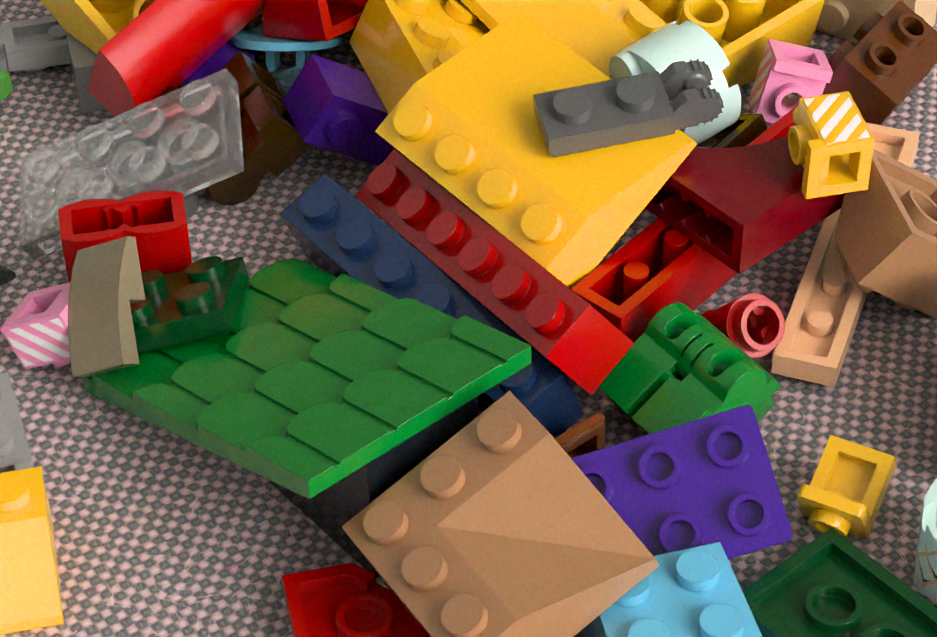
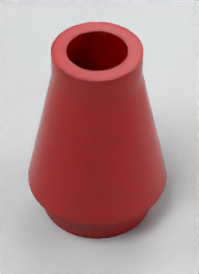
M758 293L745 294L717 309H710L702 314L705 319L751 358H760L770 353L780 343L785 331V320L780 308L766 296Z

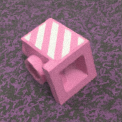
M768 38L748 100L752 114H762L767 129L798 105L799 98L823 94L826 82L830 83L833 75L832 68L824 51ZM790 93H797L796 100L785 99L784 97Z
M70 282L28 292L1 326L0 330L25 369L51 363L55 367H62L71 363L68 338Z

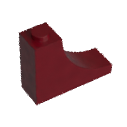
M787 135L770 142L744 147L709 148L695 146L645 209L732 270L741 274L841 209L845 193L805 199L802 193L804 168L802 164L795 165L792 161Z

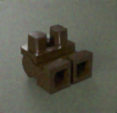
M241 51L224 66L229 79L213 95L199 86L188 96L177 87L172 86L149 109L154 121L160 125L167 140L166 146L171 156L176 159L189 188L199 195L208 190L211 198L222 205H236L248 200L255 193L259 181L270 172L278 177L312 146V144L303 142L300 133L293 123L282 101L286 93L278 79Z

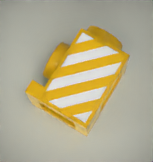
M845 91L799 98V105L795 108L792 116L795 126H791L788 131V146L794 164H802L804 168L802 193L805 199L868 190L875 139L850 92Z

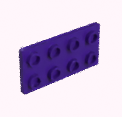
M750 405L737 407L571 458L653 556L720 542L729 560L783 544L792 539L791 526L754 410Z

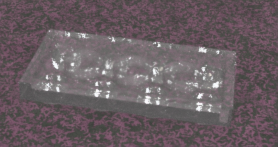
M225 68L21 157L20 247L33 260L62 248L58 209L71 203L89 199L122 201L139 193L160 190L181 192L184 197L243 172L239 87L236 79Z

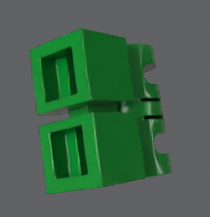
M678 302L667 305L655 314L648 323L645 332L634 342V345L598 388L638 427L649 435L744 405H750L753 408L757 422H759L773 407L774 401L771 396L781 385L700 313H695L686 304Z

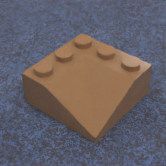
M508 391L342 526L343 530L430 637H574L659 567L657 560L553 436L511 391Z

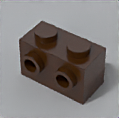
M901 0L884 17L875 10L853 35L859 43L855 46L847 39L828 60L833 75L830 83L826 82L822 95L849 91L866 123L881 125L937 64V31Z

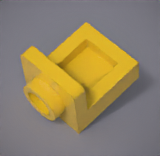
M830 435L810 485L802 484L797 494L804 517L809 518L807 523L821 533H825L830 528H833L845 538L849 532L868 539L897 467L895 456Z

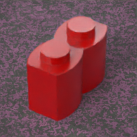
M166 190L149 191L130 196L122 201L89 199L71 203L58 209L60 237L68 282H71L77 250L126 236L136 237L141 273L149 270H160L164 275L186 270L192 263L184 199L181 192Z

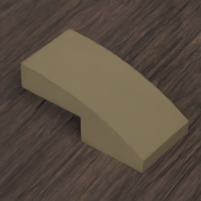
M126 236L77 250L72 270L68 303V338L72 377H90L140 364L130 304L146 300L136 237Z

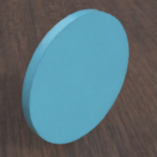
M263 26L241 29L231 38L233 46L266 51V65L271 72L281 66L280 51H296L295 70L299 73L310 57L311 50L333 48L345 42L344 34L329 41L264 36Z

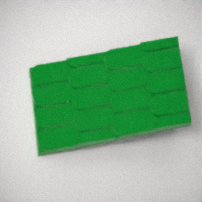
M286 259L264 267L250 278L229 333L138 353L140 363L138 365L83 377L86 392L266 478L364 569L374 573L376 579L380 577L379 574L346 534L342 526L479 416L478 396L530 365L531 345L466 315L456 319L415 299H397L344 273L335 277L299 259Z

